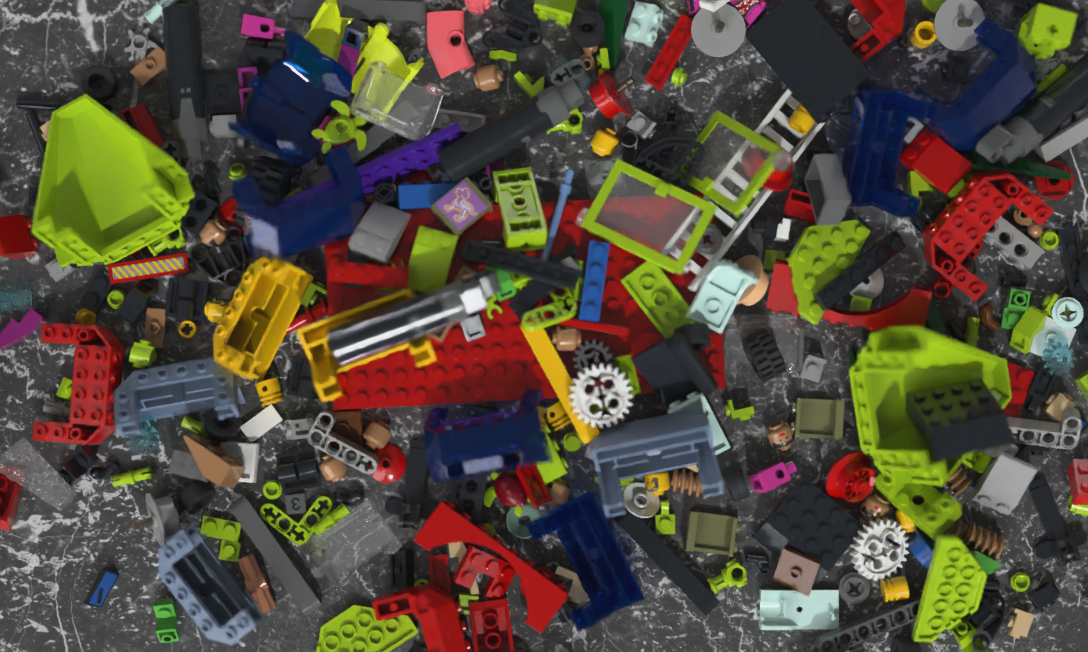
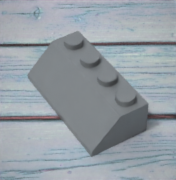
M1088 102L1032 149L1045 163L1088 137Z

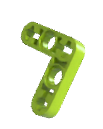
M558 287L565 291L563 296H557L553 291L550 296L554 303L525 313L522 318L524 330L534 332L574 317L577 306L570 290ZM566 300L567 307L571 308L570 312L567 309L564 310L565 305L563 301ZM551 311L555 317L547 319L544 317V313ZM528 319L534 321V325H531V323L528 322Z
M328 496L319 497L299 523L273 503L263 505L260 509V515L267 523L293 543L302 545L315 532L307 523V517L315 515L318 521L325 517L324 514L332 510L333 501ZM320 500H327V505L329 506V508L322 509L320 513L323 514V516L321 517L319 513L313 511V509L315 508L316 510H318L321 507V504L319 503ZM272 507L273 514L277 516L280 513L282 515L274 523L273 520L275 518L272 515L268 517L265 515L267 513L265 508L269 509ZM286 518L290 521L288 529L280 527L281 519ZM294 524L297 526V528L294 529L295 531L304 532V540L300 539L298 541L296 539L297 535L294 532H292L291 535L288 534V532L293 529Z

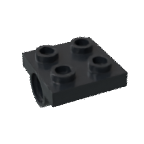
M247 38L243 54L248 60H251L252 64L262 65V62L270 63L272 67L281 68L282 65L287 66V43L269 40L267 45V41L264 39Z
M169 278L165 316L205 321V305L208 300L210 282Z
M294 356L287 394L322 400L314 384L309 358Z
M315 447L276 455L277 475L283 493L322 486Z

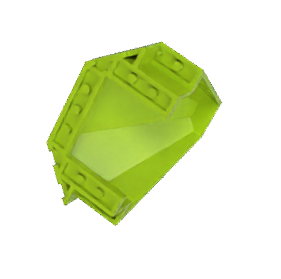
M84 94L52 112L31 233L51 248H54L60 267H66L70 263H77V266H91L94 262H103L104 265H109L177 230L181 225L182 216H185L189 208L188 202L195 194L188 174L172 158L90 96Z
M889 327L888 329L872 333L867 346H864L858 355V361L849 370L861 449L865 454L869 453L875 460L874 464L883 475L887 474L891 478V484L895 488L909 482L943 486L968 454L936 460L906 413L907 393L981 378L1002 409H1004L1012 399L1007 360L920 327Z

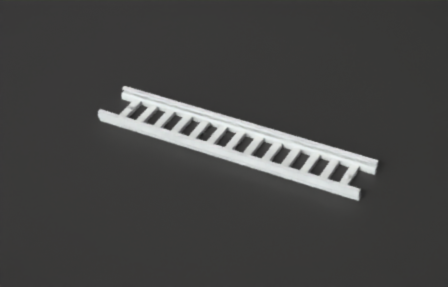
M787 88L754 132L759 135L763 132L772 141L783 147L791 155L795 163L825 123L821 122L818 125L814 121L807 135L791 128L787 123L789 118L780 111V108L786 103L796 110L799 102L791 96L792 92ZM773 117L800 139L796 147H793L768 126ZM748 139L712 186V188L734 202L738 198L725 189L722 183L728 177L743 190L749 184L733 170L739 162L742 164L743 155L750 147L752 149L759 148L758 145ZM763 188L761 192L757 191L752 197L755 200L749 208L746 206L741 212L743 216L738 222H735L719 207L717 208L714 216L728 226L731 231L726 238L722 236L723 242L717 252L711 255H703L708 259L703 268L689 259L686 267L697 275L687 287L689 290L695 292L699 288L714 259L719 261L772 193V190ZM705 195L703 196V200L712 203L710 198ZM695 207L661 250V254L667 256L670 253L678 260L682 252L674 245L680 238L686 242L689 240L691 234L686 230L692 222L697 225L700 219L698 214L701 212V209Z

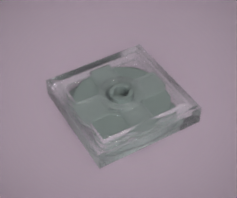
M622 155L583 161L589 200L597 197L616 160L623 161ZM621 172L608 197L628 194L625 173Z

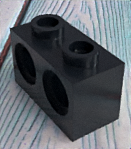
M197 191L188 202L189 208L185 216L181 218L180 227L201 238L200 231L205 223L213 218L220 204ZM205 200L206 208L199 210L198 203ZM191 217L196 218V224L193 227L188 225V220Z

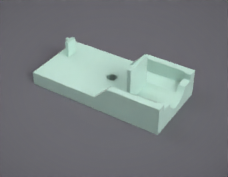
M760 589L761 630L836 629L839 627L838 589H812L809 596L793 589ZM797 607H802V611L797 612Z

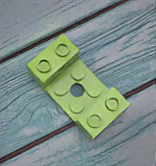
M1037 4L1019 19L1011 49L1016 50V53L1020 55H1034L1038 60L1045 61L1054 55L1055 49L1061 50L1070 44L1077 14Z
M531 167L494 171L492 173L491 192L494 205L500 206L504 223L502 238L505 249L513 252L545 249L547 227ZM520 202L524 203V205L518 206L515 204Z
M881 473L874 479L876 490L934 542L937 540L938 535H942L962 515L961 504L947 492L942 495L929 484L909 482L895 488L887 474L883 475ZM916 497H922L924 503L922 505H915L913 500Z

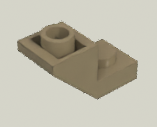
M558 564L555 573L558 574L557 578L567 582L569 579L572 580L568 591L569 596H571L570 600L580 604L582 601L586 602L587 595L577 572Z

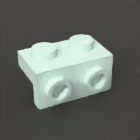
M636 1L624 38L652 47L657 38V31L663 20L664 11L654 4Z

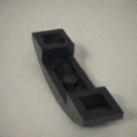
M571 256L557 263L581 271ZM533 280L511 301L509 306L519 320H522L525 313L535 310V306L559 286Z

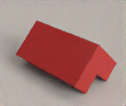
M144 103L134 108L128 107L119 112L124 123L162 150L165 141Z
M790 189L787 192L781 215L816 224L808 193Z

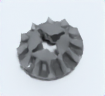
M709 224L703 236H707L711 233L709 240L712 244L706 243L702 246L704 239L701 238L696 247V252L703 255H711L720 249L723 237L721 231L715 225Z
M850 572L843 576L839 582L838 590L843 600L851 604H858L868 597L870 585L866 577L859 573ZM848 582L854 585L859 583V586H857V590L860 593L859 595L854 591H852L851 593L849 592L851 587L849 586L850 584Z

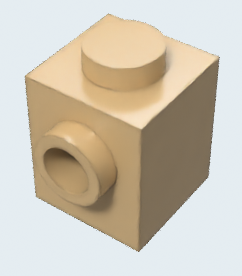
M1065 392L1051 393L1041 411L1055 423H1060L1063 411L1070 407L1074 408L1075 404L1072 402V397Z

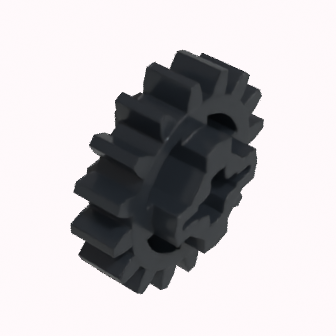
M590 339L585 341L586 344H580V349L575 350L578 356L573 358L574 361H577L574 368H579V372L585 374L584 367L589 371L592 370V364L598 369L599 364L602 363L604 369H606L608 364L613 365L616 363L615 360H612V357L616 354L610 353L612 347H605V341L599 344L598 339H594L593 342ZM589 348H595L592 352L587 351ZM601 372L600 375H598L597 377H594V376L592 377V376H590V375H589V377L592 378V380H593L594 382H595L596 380H598V381L600 382L601 380H600L599 378H600L602 372Z

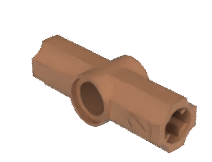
M254 553L237 560L245 577L246 588L254 600H257L259 603L257 606L262 613L276 608L277 606L269 590L268 579L265 573L261 571Z

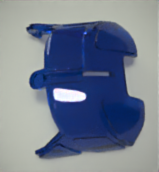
M288 30L284 31L283 34L287 39L290 55L280 60L268 72L265 78L254 75L250 80V87L255 91V94L249 105L247 124L240 125L228 122L227 125L230 126L228 129L265 148L288 165L298 168L311 161L322 147L320 142L310 137L309 132L324 108L337 111L331 107L332 101L338 100L345 104L348 103L352 90L353 76L336 60L320 52L318 47L300 34ZM285 101L291 104L292 106L298 108L299 110L303 111L302 114H299L293 109L287 107L284 104Z

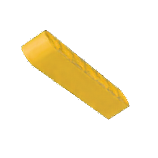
M529 319L528 322H530L531 325H534V321H531V319ZM520 324L522 332L584 445L589 443L600 431L596 424L594 427H591V421L585 425L583 423L584 417L578 419L577 415L579 412H572L576 406L569 404L574 398H570L568 394L574 393L569 386L575 385L544 328L528 332Z

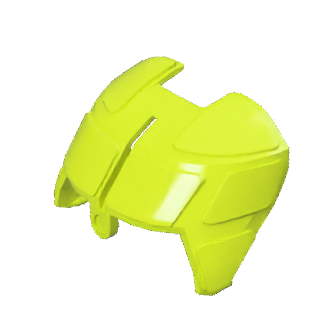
M337 0L324 1L311 23L312 27L302 38L292 59L303 79L316 89L320 88L328 79H333L345 27L353 20V18L340 17ZM378 23L374 28L368 26L369 37L365 43H362L357 66L363 57L366 60L357 73L354 74L350 92L356 96L355 101L350 107V114L354 117L358 114H367V123L377 124L389 114L401 93L425 64L423 62L424 59L420 58L417 62L407 65L403 54L387 38L389 29L383 23Z

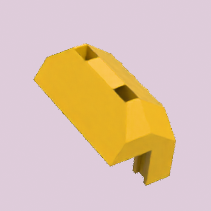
M266 254L251 264L243 274L242 281L234 292L233 299L225 310L220 325L216 328V333L213 337L214 361L250 380L255 378L263 381L314 276L270 254Z
M411 288L296 330L309 358L314 384L322 402L333 400L342 395L337 373L347 371L360 364H366L376 358L385 357L390 353L409 347L412 355L414 354L417 367L427 365L436 360L429 334L419 336L343 365L338 364L327 338V330L329 328L414 298Z

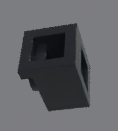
M354 18L345 27L342 44L360 51L362 43H365L369 37V24Z
M1045 582L1026 595L1036 611L1042 613L1045 611L1044 606L1047 608L1056 603L1055 600L1059 598L1060 591L1055 584L1052 585Z

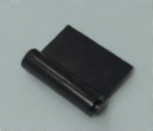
M674 333L663 341L631 357V361L665 407L698 389L703 395H709L718 387V382L683 333Z

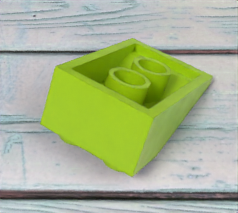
M423 226L419 227L408 267L410 269L408 289L411 288V290L428 293L446 285L458 244V236Z

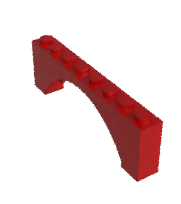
M775 259L766 308H770L772 312L780 313L781 311H786L790 315L800 316L797 305H799L797 294L794 293L791 279L793 274L787 260ZM912 284L909 291L886 306L868 311H848L832 306L824 312L821 318L828 319V322L834 324L844 322L850 327L864 326L870 331L885 330L889 327H920L924 329L932 290L929 287Z
M441 500L413 537V540L428 551L432 547L442 544L466 542L482 545L499 553L513 566L524 586L527 601V615L524 621L541 633L569 596L566 591L567 587L559 581L557 583L553 582L550 579L552 576L546 571H538L534 568L536 564L528 558L523 560L519 557L520 552L510 546L508 549L503 545L504 541L500 537L489 535L487 533L488 529L480 523L478 525L471 521L472 517L466 512H458L455 509L457 506L451 501L447 500L445 502Z

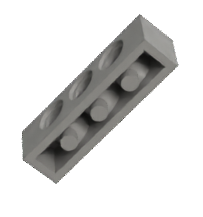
M1001 216L982 239L986 244L994 245L998 248L1000 255L1014 261L1013 265L1020 270L1031 269L1044 252L1041 247ZM1001 233L1007 236L1006 243L1000 241L999 235ZM1016 245L1021 246V255L1015 253Z

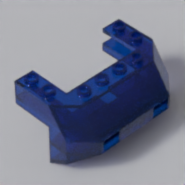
M986 17L974 29V33L978 35L976 37L977 43L996 55L997 58L949 107H946L921 87H918L905 100L909 111L938 132L939 138L959 154L976 150L978 142L999 124L1004 126L1037 92V69L1034 59L1016 36L989 17Z
M863 86L854 100L842 159L843 177L846 178V187L848 193L851 194V203L848 207L874 206L899 218L917 217L921 198L894 187L908 117L920 122L926 121V118L938 121L941 101L913 91L887 87Z
M346 145L327 150L328 156L324 159L336 186L335 188L267 209L252 174L233 180L231 191L246 223L243 241L252 254L281 260L353 235L362 217L365 204L361 178Z
M531 389L523 393L519 410L517 411L506 410L496 415L486 414L480 418L469 417L459 422L448 421L445 423L449 410L448 408L442 409L437 407L429 411L423 427L426 457L434 483L441 484L554 463L544 431L548 409L542 390L536 391Z
M594 489L541 514L525 524L534 542L544 536L546 537L557 532L558 538L561 540L567 556L573 564L575 572L590 599L570 613L578 632L598 624L619 609L646 599L647 595L640 576L611 517L606 518L603 503Z

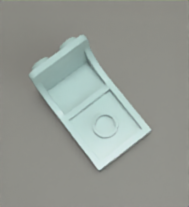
M714 259L686 316L698 323H705L710 329L722 334L744 290L750 284H758L759 281L754 279L755 274L740 267L738 268L737 265L724 259L717 261Z
M696 390L687 395V400L681 402L679 399L669 405L670 408L667 409L668 414L689 411L708 416L716 455L731 448L703 393H698Z

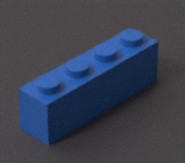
M451 180L440 181V184H432V181H422L420 185H413V182H401V185L396 187L397 209H431V205L457 184H451Z
M590 241L579 320L599 322L610 243Z

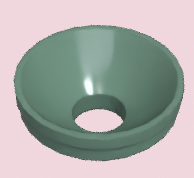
M529 503L522 506L523 514H527L530 517L528 525L523 526L518 522L519 517L515 515L514 507L507 514V527L518 538H530L541 528V514L537 508L534 509L532 504Z

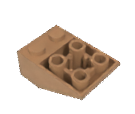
M195 434L192 436L184 435L183 438L203 476L218 486L234 488L246 469L241 464L242 461L235 456L229 457L226 455V450L222 447L211 445V440L201 435L199 437Z

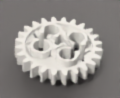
M602 363L599 364L598 369L592 364V370L589 371L584 367L585 374L578 372L579 380L572 379L576 385L569 386L574 391V393L568 394L570 398H574L569 404L576 406L572 412H579L577 418L581 419L584 417L583 423L585 425L591 421V427L598 423L599 428H602L603 423H605L609 428L610 421L618 424L616 418L624 419L622 412L629 413L626 405L632 406L628 399L633 398V395L628 393V391L633 388L626 386L630 381L629 379L622 380L625 375L623 372L617 375V367L611 371L610 364L606 366V369H604ZM602 372L599 378L602 382L606 379H612L613 385L607 389L602 384H599L601 392L605 394L603 396L604 405L608 406V401L611 398H617L618 403L613 408L607 407V410L613 416L605 414L599 419L602 415L599 409L594 413L589 412V406L592 403H597L602 408L600 399L596 397L599 395L598 388L594 385V381L589 375L597 377ZM593 384V391L589 394L584 393L585 385Z
M885 517L882 520L876 518L875 522L869 520V526L863 524V532L857 531L860 536L853 537L857 542L851 545L855 551L850 552V555L854 556L851 562L855 564L854 568L858 570L859 574L869 580L877 581L878 578L884 580L885 576L891 578V572L897 574V567H903L901 561L907 560L903 556L904 554H909V551L905 550L908 547V543L905 541L908 540L909 536L905 535L906 530L901 529V524ZM885 537L897 542L899 546L886 541ZM861 553H866L867 555L872 556L873 558H875V561H872L871 559L865 556L863 557Z

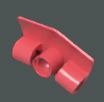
M454 10L427 13V46L441 79L458 70L464 71L473 67L475 61L465 41L464 12ZM459 37L461 43L459 45L451 44L452 38Z

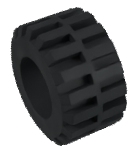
M762 328L742 338L745 354L760 380L766 382L786 372L783 356L769 331Z

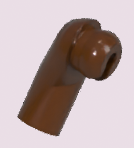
M985 303L980 308V320L984 325L996 332L1001 324L993 319V306L990 303Z

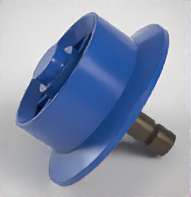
M915 525L914 529L917 535L908 543V546L917 560L929 569L936 541L931 540ZM949 527L942 535H952L955 531Z

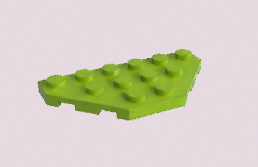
M858 220L843 221L840 225H817L805 228L787 258L788 265L791 267L793 274L791 279L794 293L797 294L798 312L813 325L818 324L825 311H822L812 295L853 263L871 232Z
M938 535L911 635L914 642H933L939 638L937 635L945 629L950 630L960 623V619L969 612L972 614L978 610L987 575L957 536Z
M354 604L321 626L316 652H390L419 633V630L407 614L377 621L372 607Z

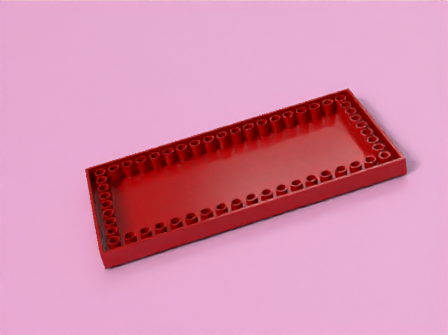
M702 193L693 194L701 199L704 196ZM667 195L666 198L662 196L606 199L594 222L660 253L695 206L671 195ZM595 199L565 202L548 259L551 262V255L560 254L564 251L566 243L574 244L577 247L578 255L572 257L573 260L584 261L583 279L585 278L590 241L610 243L589 233L588 229L581 226ZM557 201L540 202L547 227V235ZM492 205L493 211L491 213L486 212L463 231V236L458 240L445 286L454 282L463 265L477 273L486 270L484 265L461 259V254L467 239L477 242L483 240V238L485 240L503 239L504 223L499 205ZM431 209L401 210L411 214V217L393 254L403 261L406 269L409 267L420 226L451 234L434 216ZM701 210V212L698 214V216L701 217V215H702V213H703L704 211ZM366 212L323 215L329 318L382 298L380 294H374V291L379 290L370 285H365L364 289L344 288V283L328 281L330 260L347 262V250L350 249L348 243ZM713 216L709 224L716 226V219ZM692 222L686 231L692 234L696 225ZM709 235L702 236V238L704 239L702 243L703 245L706 243L712 244L709 240ZM680 238L674 246L682 252L687 242ZM610 243L598 323L627 327L630 329L629 336L577 328L581 333L580 344H586L585 341L590 339L592 342L594 339H598L599 344L605 341V347H612L610 353L616 354L612 357L613 360V358L630 355L632 344L645 333H656L662 336L620 281L647 260ZM543 249L517 253L540 259ZM696 250L691 257V260L701 268L708 261ZM670 253L667 254V257L677 261ZM686 266L682 274L672 273L660 267L687 304L691 306L699 288L694 292L687 287L697 275ZM558 288L554 293L557 296H563L565 291ZM415 291L416 296L425 294L419 291ZM515 295L501 302L499 300L493 302L502 310L500 314L497 309H493L491 311L493 319L488 317L487 308L478 311L486 336L468 342L462 325L458 322L451 326L442 343L430 337L436 360L427 365L417 367L414 354L412 355L410 348L407 347L404 350L395 351L385 357H379L366 364H360L347 371L337 373L342 395L333 399V410L558 398L519 326L522 324V320H519L509 306L511 301L517 296ZM548 295L535 308L543 307V303L552 301L551 296ZM575 301L577 308L576 314L572 319L579 320L581 301ZM551 311L544 313V317L547 319H551L552 315L555 316ZM554 324L544 328L550 341L552 332H555L559 325ZM709 328L711 345L696 353L718 382L717 389L726 388L723 335ZM552 344L571 380L573 378L579 380L578 372L580 369L574 368L577 361H574L573 358L578 356L575 350L559 351L556 349L555 344ZM589 348L587 351L592 352L595 348ZM635 366L641 393L654 392ZM606 379L604 382H599L598 380L594 382V385L598 388L599 395H605L601 392L599 384H602L606 389L610 388L613 385L612 379ZM585 385L584 393H591L594 385Z

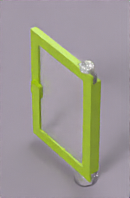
M717 110L716 113H711L708 116V124L696 138V141L703 144L705 155L691 178L689 185L731 213L739 216L774 168L782 171L790 165L791 154ZM697 147L696 149H693V148L691 149L692 152H693V155H692V157H691V160H692L694 163H696V161H694V159H693L694 156H695V154H696V153H698V154L701 153V152L699 151V147ZM689 163L681 166L683 173H689L692 170V166ZM677 173V175L679 176V179H682V178H683L684 180L687 179V178H685V177H682L679 173Z
M617 159L591 208L583 207L580 211L576 225L588 230L591 234L681 276L683 272L686 274L689 272L692 266L689 260L718 206Z

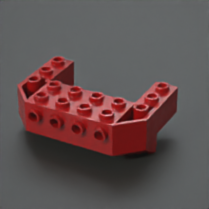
M849 0L872 27L871 31L849 47L862 64L866 63L902 34L905 0Z
M1003 169L975 173L923 234L925 261L975 302L986 291L988 286L960 263L1011 203L1040 226L1054 212L1051 207Z
M42 322L41 342L73 344L76 346L70 421H34L33 440L74 444H100L116 429L114 391L122 384L125 348L109 327Z
M431 582L373 597L372 605L377 621L414 612L415 618L420 619L428 652H469L472 650L470 640L466 639L464 632H467L465 621L460 619L459 613H462L460 602H456L455 596Z

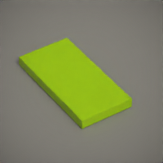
M645 261L620 280L664 339L674 334V330L678 326L696 322L686 316L690 306L658 265Z

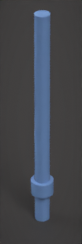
M567 169L563 184L560 185V195L546 238L545 249H543L540 258L542 260L548 261L567 195H570L572 189L570 185L575 172L573 170Z

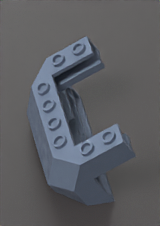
M214 356L136 370L114 391L115 427L122 438L133 433L140 435L141 422L211 410L213 407H215V410H218L220 420L230 416L240 417L239 405L246 403L243 381L239 374L214 361Z
M681 411L610 426L590 440L591 453L597 470L606 518L626 514L620 480L697 464L704 498L724 494L708 416Z
M195 521L182 529L158 550L159 576L208 639L233 645L265 620L268 615L267 613H262L257 606L259 604L257 600L255 602L251 600L224 563L218 559L217 554L205 540L207 538L206 534H201L196 527L197 523Z

